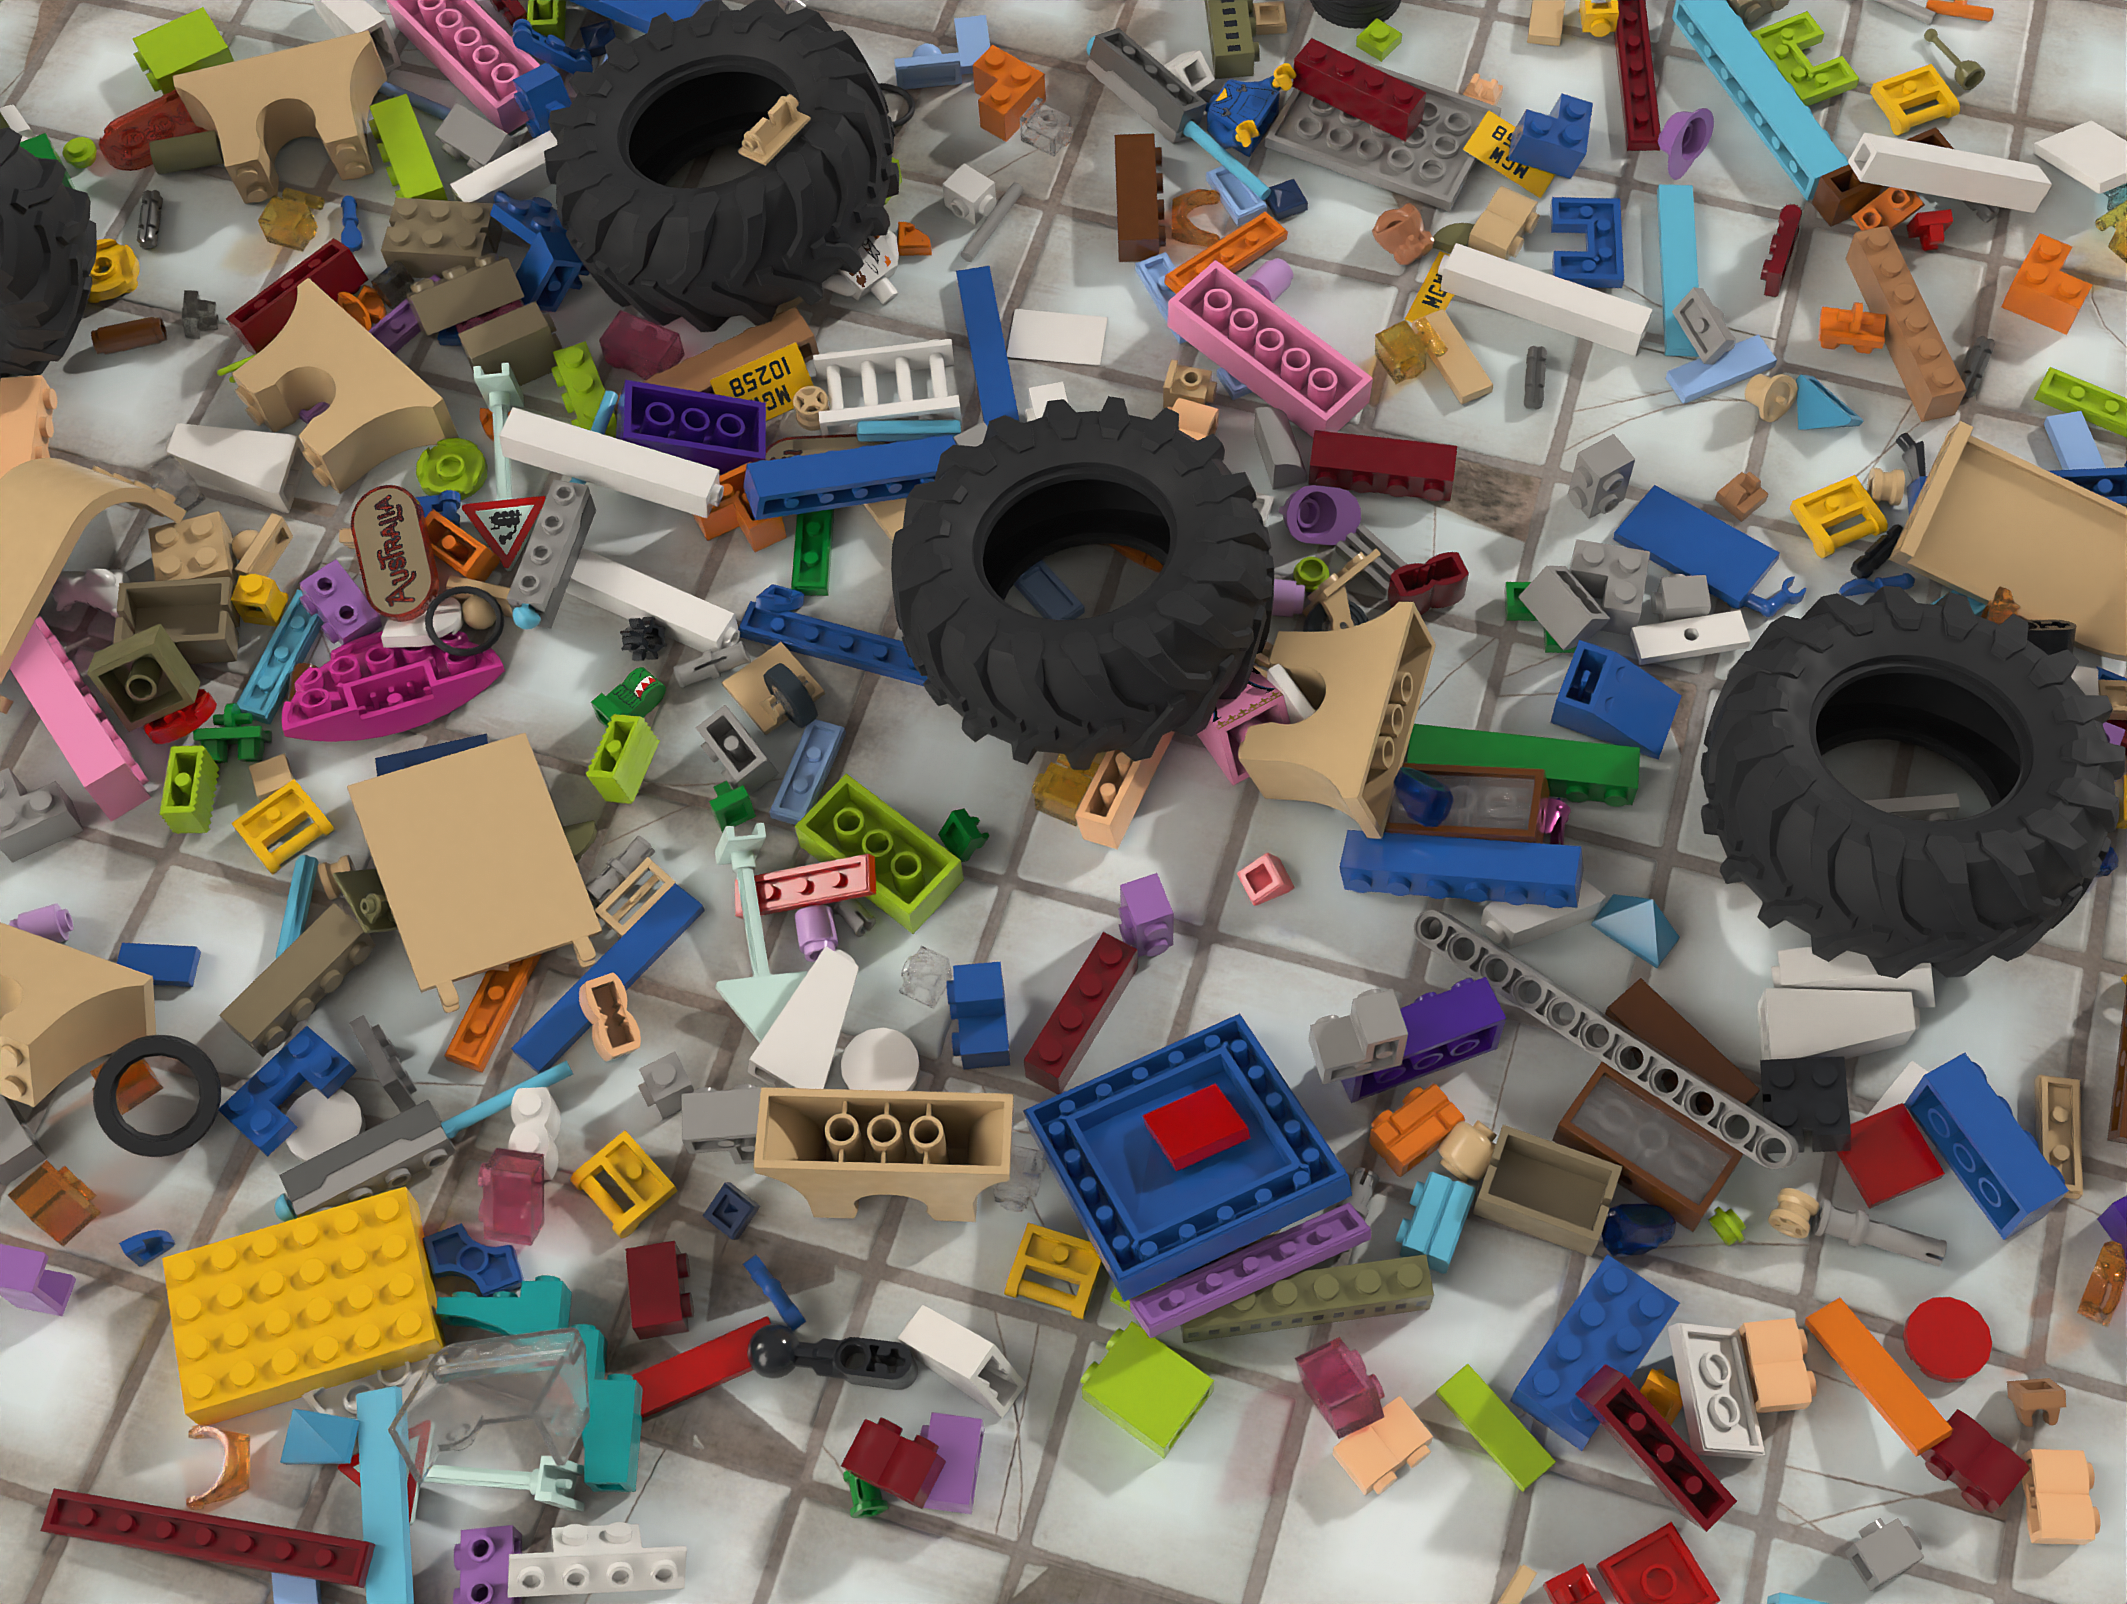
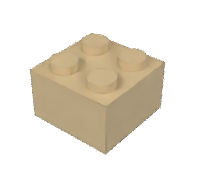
M219 511L185 519L180 524L172 522L148 528L155 581L230 577L236 587L239 575L235 570L237 559L232 553L233 534Z

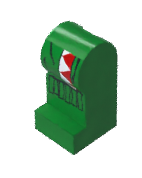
M639 667L633 670L622 684H619L606 696L603 693L599 694L591 701L598 721L608 728L609 725L607 723L612 721L610 717L614 714L644 718L661 702L665 695L666 687L644 667Z

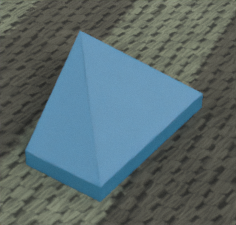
M1800 374L1796 379L1798 387V430L1860 426L1864 422L1860 416L1814 376Z
M1613 894L1591 924V926L1655 968L1660 966L1680 938L1655 901L1648 898Z
M293 1409L280 1463L285 1465L351 1463L360 1421L352 1418Z

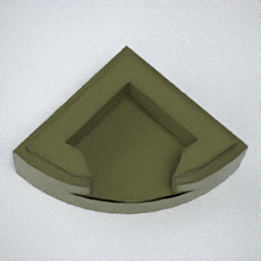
M1454 223L1441 228L1433 236L1435 239L1433 248L1451 253L1456 243L1468 247L1470 233L1475 224Z
M594 820L562 827L575 862L582 858L581 856L596 839L597 826Z

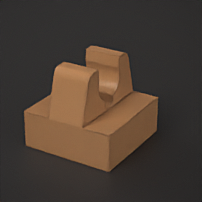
M1741 472L1717 492L1715 500L1742 522L1766 502L1769 493L1761 488V480L1751 472L1747 474Z
M2050 1378L2007 1381L2008 1398L2013 1402L2018 1420L2026 1427H2033L2032 1415L2037 1409H2042L2043 1420L2049 1425L2057 1424L2060 1408L2066 1407L2065 1389Z

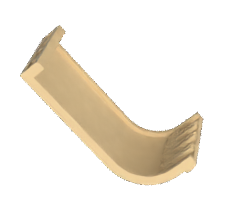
M1959 421L1948 431L1889 560L2008 616L2015 614L2023 620L2056 619L2072 622L2077 626L2074 641L2075 647L2103 657L2127 662V508L1971 436L1970 434L1974 427Z
M40 458L27 461L11 469L0 479V685L79 537L89 522L106 508L126 502L135 508L137 507L141 510L144 508L154 515L166 516L180 524L186 510L174 504L176 497L159 488L154 490L135 480L132 482L119 474L114 473L112 475L96 466H93L91 470L56 458ZM0 695V712L7 715L14 701Z

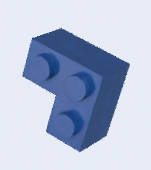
M1561 93L1549 115L1526 109L1512 133L1508 160L1571 179L1587 152L1593 103Z
M1001 961L953 966L954 980L946 981L951 1020L958 1019L959 1032L952 1033L953 1056H961L963 1070L1010 1066L1006 1001Z

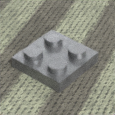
M364 1015L351 1021L349 1024L380 1083L401 1113L416 1106L411 1094L416 1092L417 1088L408 1072L402 1067L399 1061L400 1056L381 1026L377 1024L372 1027Z

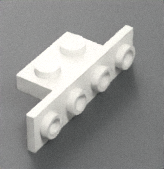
M614 1522L601 1526L570 1524L565 1527H556L551 1529L552 1552L509 1554L508 1598L685 1588L686 1546L642 1548L639 1524Z

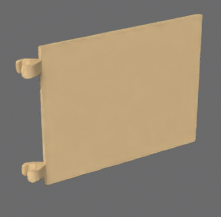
M526 733L347 786L420 992L437 988L445 1013L457 1011L460 1007L459 997L453 982L573 943L580 967L587 968L595 964L596 953L589 938L602 934V928Z

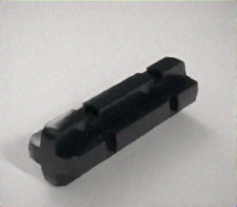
M1899 524L1893 525L1886 532L1887 535H1882L1864 552V556L1862 555L1857 558L1850 568L1852 575L1858 579H1867L1874 573L1873 570H1877L1890 558L1903 527Z

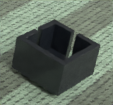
M1845 1057L1760 1060L1764 1118L1792 1135L1798 1144L1799 1153L1804 1152L1803 1131L1812 1130L1813 1152L1851 1151V1127ZM1773 1138L1768 1142L1767 1154L1786 1153V1147L1781 1140Z

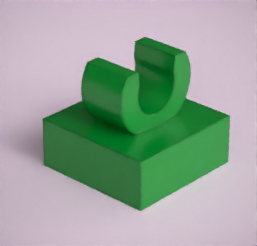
M726 780L713 787L718 797L710 800L709 804L722 833L726 826L736 827L756 817L750 797L743 785L732 790Z
M965 808L953 810L938 833L947 850L959 858L961 863L969 861L974 851L982 848L990 837L988 832L980 833L977 828L980 822L979 818L970 817Z

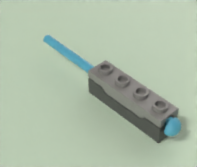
M1120 28L1090 38L1086 46L1087 54L1090 58L1088 59L1086 69L1098 81L1105 84L1120 100L1128 104L1143 120L1150 123L1171 143L1174 144L1192 138L1260 199L1265 200L1270 195L1271 189L1198 126L1207 105L1201 97Z
M605 392L590 431L605 434L618 400V395L615 392ZM572 477L569 482L555 479L552 482L507 596L513 612V620L522 629H533L536 626L552 628L596 513L589 487L585 485L586 481Z
M566 1060L442 1122L438 1112L428 1099L280 1174L279 1176L287 1195L283 1193L277 1198L274 1206L275 1213L280 1220L286 1222L374 1196L389 1187H399L407 1183L412 1175L426 1168L432 1169L444 1164L449 1156L457 1153L450 1139L455 1137L459 1131L511 1106L514 1094L518 1088H547L573 1075V1072Z

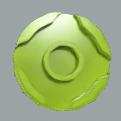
M446 438L438 441V445L432 449L428 447L422 452L416 463V476L423 492L428 496L439 495L446 490H453L461 495V500H464L482 488L487 478L488 465L485 457L472 441L462 438Z

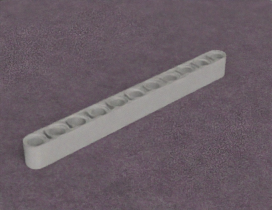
M1427 910L1420 913L1416 918L1414 934L1422 944L1477 980L1486 977L1492 990L1761 1166L1768 1169H1781L1790 1166L1797 1159L1799 1153L1798 1144L1795 1138L1788 1132L1452 915ZM1435 919H1439L1443 925V931L1438 938L1433 939L1430 935L1429 927ZM1471 939L1475 945V953L1471 959L1465 960L1462 956L1461 948L1465 941ZM1503 960L1507 964L1508 974L1504 980L1499 982L1494 976V967L1499 961ZM1536 981L1540 985L1541 996L1537 1002L1531 1003L1526 996V990L1532 982ZM1566 1003H1570L1575 1010L1574 1020L1568 1025H1565L1559 1017L1560 1009ZM1599 1025H1604L1609 1032V1040L1603 1047L1597 1046L1593 1040V1032ZM1633 1047L1639 1048L1644 1056L1642 1065L1636 1070L1632 1069L1627 1062V1054ZM1668 1069L1673 1070L1677 1074L1679 1081L1677 1088L1672 1092L1666 1091L1661 1084L1662 1074ZM1702 1092L1709 1093L1714 1100L1713 1110L1708 1115L1701 1114L1696 1107L1697 1096ZM1737 1115L1744 1116L1750 1124L1749 1133L1744 1138L1735 1136L1731 1130V1122ZM1773 1138L1781 1140L1786 1147L1785 1157L1779 1162L1772 1160L1767 1154L1768 1142Z

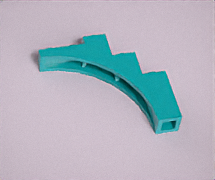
M541 1275L537 1276L535 1281H522L520 1297L515 1293L505 1291L495 1292L493 1297H477L474 1293L463 1291L452 1293V1297H438L436 1314L446 1325L479 1328L508 1337L533 1351L553 1369L566 1387L578 1415L584 1444V1482L593 1492H636L642 1426L640 1414L643 1388L637 1380H633V1377L627 1374H610L607 1380H604L608 1341L600 1330H596V1327L593 1325L575 1324L571 1326V1330H568L572 1292L563 1281H560V1278Z

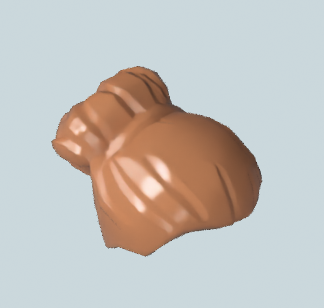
M1407 203L1399 209L1383 212L1372 229L1375 240L1386 251L1393 254L1395 261L1400 265L1411 264L1416 259H1421L1422 256L1427 255L1433 248L1435 240L1429 231L1424 230L1421 214L1411 203Z

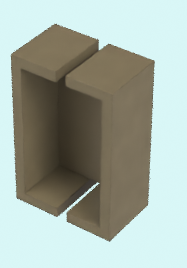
M396 197L389 219L391 227L387 226L381 248V253L391 276L430 279L436 274L443 279L442 272L459 265L465 266L468 269L476 266L474 259L492 252L493 254L497 253L503 229L501 223L490 216L493 204Z
M492 252L474 259L476 266L466 269L465 266L459 265L443 271L444 278L433 282L432 279L425 278L411 284L412 291L405 293V296L421 332L428 336L523 298L524 294L508 257H498L497 253L493 254Z
M215 577L119 583L117 613L120 617H116L113 644L161 623L188 664L237 661L239 633L236 627L240 626V615L231 601L235 589L231 578Z
M1502 1125L1472 1214L1592 1257L1603 1230L1622 1166Z

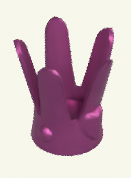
M1550 798L1548 801L1544 833H1551L1550 844L1559 845L1560 841L1561 845H1564L1565 823L1569 820L1568 816L1571 813V809L1566 803L1561 801V798Z

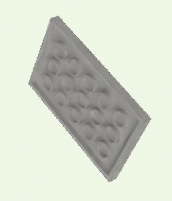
M1359 60L1426 92L1423 120L1405 142L1296 88L1293 89L1265 138V147L1449 212L1477 161V158L1463 150L1464 146L1488 111L1493 112L1499 117L1501 115L1500 107Z

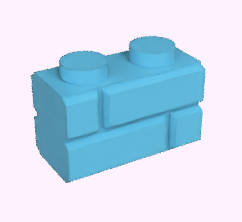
M1429 1172L1425 1184L1417 1181L1409 1203L1416 1207L1412 1220L1403 1218L1395 1240L1402 1243L1399 1256L1403 1258L1426 1254L1429 1269L1446 1274L1472 1205L1476 1189L1459 1181H1452L1450 1178L1435 1172Z

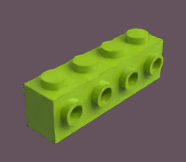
M584 341L554 351L553 355L557 366L552 367L551 370L558 388L565 386L567 391L562 393L561 397L567 413L574 412L576 415V419L571 420L572 425L591 430L605 394V389L587 343ZM612 413L604 435L616 438L617 420L614 413Z

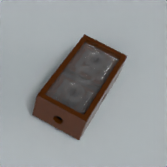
M1403 763L1384 832L1543 843L1550 794L1545 770Z
M1604 1062L1600 1063L1563 1116L1552 1139L1557 1144L1622 1166L1618 1184L1692 1232L1695 1231L1744 1155Z

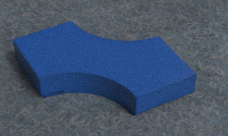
M462 1223L423 1238L431 1269L436 1279L445 1276H459L469 1279L479 1287L484 1297H493L495 1292L514 1291L521 1288L522 1281H525L515 1248L512 1245L498 1247L482 1245L468 1235Z

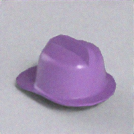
M1701 108L1695 112H1676L1668 119L1659 134L1658 144L1660 149L1669 155L1668 172L1674 180L1680 179L1687 172L1694 160L1706 148L1714 128V117L1707 108Z
M1316 485L1304 486L1291 494L1284 506L1279 507V513L1283 515V520L1289 533L1296 540L1303 543L1336 545L1339 541L1344 542L1349 533L1352 532L1354 534L1361 521V508L1357 499L1349 491L1341 488Z

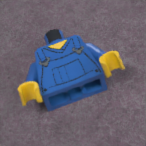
M1284 63L1275 69L1273 76L1262 81L1241 82L1233 79L1228 80L1218 95L1203 89L1198 96L1207 103L1205 112H1207V131L1212 138L1224 149L1233 148L1250 157L1279 114L1280 89L1288 91L1293 85L1291 79H1294L1297 74L1289 63Z

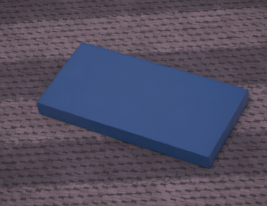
M1656 485L1650 489L1617 528L1613 540L1627 548L1650 551L1649 560L1674 574H1683L1685 576L1706 575L1709 593L1737 609L1741 607L1775 565L1780 552Z

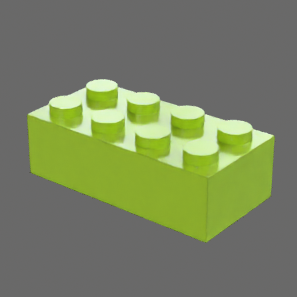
M847 773L795 825L800 847L821 863L863 854L875 856L876 894L865 897L912 934L922 926L964 881L962 864L959 858Z

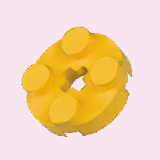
M114 239L97 240L96 260L89 275L92 277V287L88 302L98 303L101 300L113 299L124 293H131L137 288L140 266L133 250L128 245H120ZM108 266V271L100 273L102 272V267Z

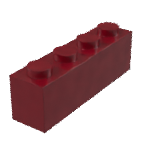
M1313 38L1308 41L1294 58L1293 70L1297 76L1293 79L1292 87L1406 142L1423 120L1426 92Z
M333 238L225 318L249 352L253 355L259 353L282 331L295 308L298 295L297 286L307 278L314 282L336 303L338 301V293L347 292L353 295L359 291L361 285L369 279L347 246Z
M1315 430L1308 485L1353 490L1357 493L1371 492L1389 494L1393 497L1407 496L1425 498L1429 501H1450L1454 482L1457 446Z
M1105 932L1102 933L1024 1058L1026 1078L1058 1095L1063 1092L1138 969V949Z
M1605 1364L1575 1393L1580 1401L1687 1520L1707 1532L1737 1502L1625 1374Z

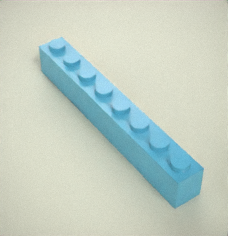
M1676 0L1672 15L1673 21L1807 201L1812 200L1820 177L1848 165L1847 157L1840 153L1831 141L1828 132L1822 129L1815 120L1810 108L1803 104L1795 93L1794 87L1781 75L1776 63L1769 59L1761 48L1758 39L1753 37L1747 30L1742 18L1735 14L1727 0Z

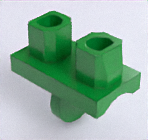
M227 703L224 714L213 715V724L225 725V727L198 728L193 731V740L201 743V746L203 745L216 764L228 762V744H238L239 761L261 762L264 753V743L272 742V731H264L262 726L241 727V724H252V713H241L237 703Z

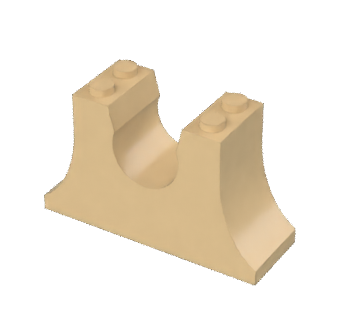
M369 30L173 76L175 89L195 125L208 131L214 130L218 135L225 168L245 204L262 202L268 198L278 196L279 176L275 169L277 153L287 142L299 137L309 136L322 140L342 181L359 179L374 173L367 140V119L369 106L382 84L387 81V76Z
M309 278L297 286L296 305L282 331L263 350L232 373L238 385L235 392L249 406L245 409L249 417L258 426L264 423L273 433L295 423L300 417L299 413L302 409L308 411L319 402L329 404V408L314 417L308 423L299 437L305 447V450L302 451L303 456L315 468L312 470L314 477L322 486L327 487L330 485L339 494L375 466L399 453L421 446L438 445V441L446 438H459L444 399Z
M1398 602L1393 608L1379 617L1346 629L1324 632L1278 631L1274 646H1271L1269 649V666L1273 667L1278 663L1282 665L1313 709H1317V711L1307 719L1294 724L1269 722L1248 726L1245 739L1239 746L1238 757L1265 799L1309 801L1333 807L1353 818L1360 825L1367 838L1382 839L1436 647L1414 602Z
M0 922V1095L35 1107L64 1079L82 1066L117 1051L135 1039L156 1035L153 976Z
M761 1087L753 1168L756 1174L779 1180L800 1192L807 1200L813 1217L854 1219L858 1212L860 1198L871 1195H899L914 1198L927 1205L926 1212L935 1221L976 1222L977 1195L989 1186L1010 1180L1014 1095L1004 1093Z

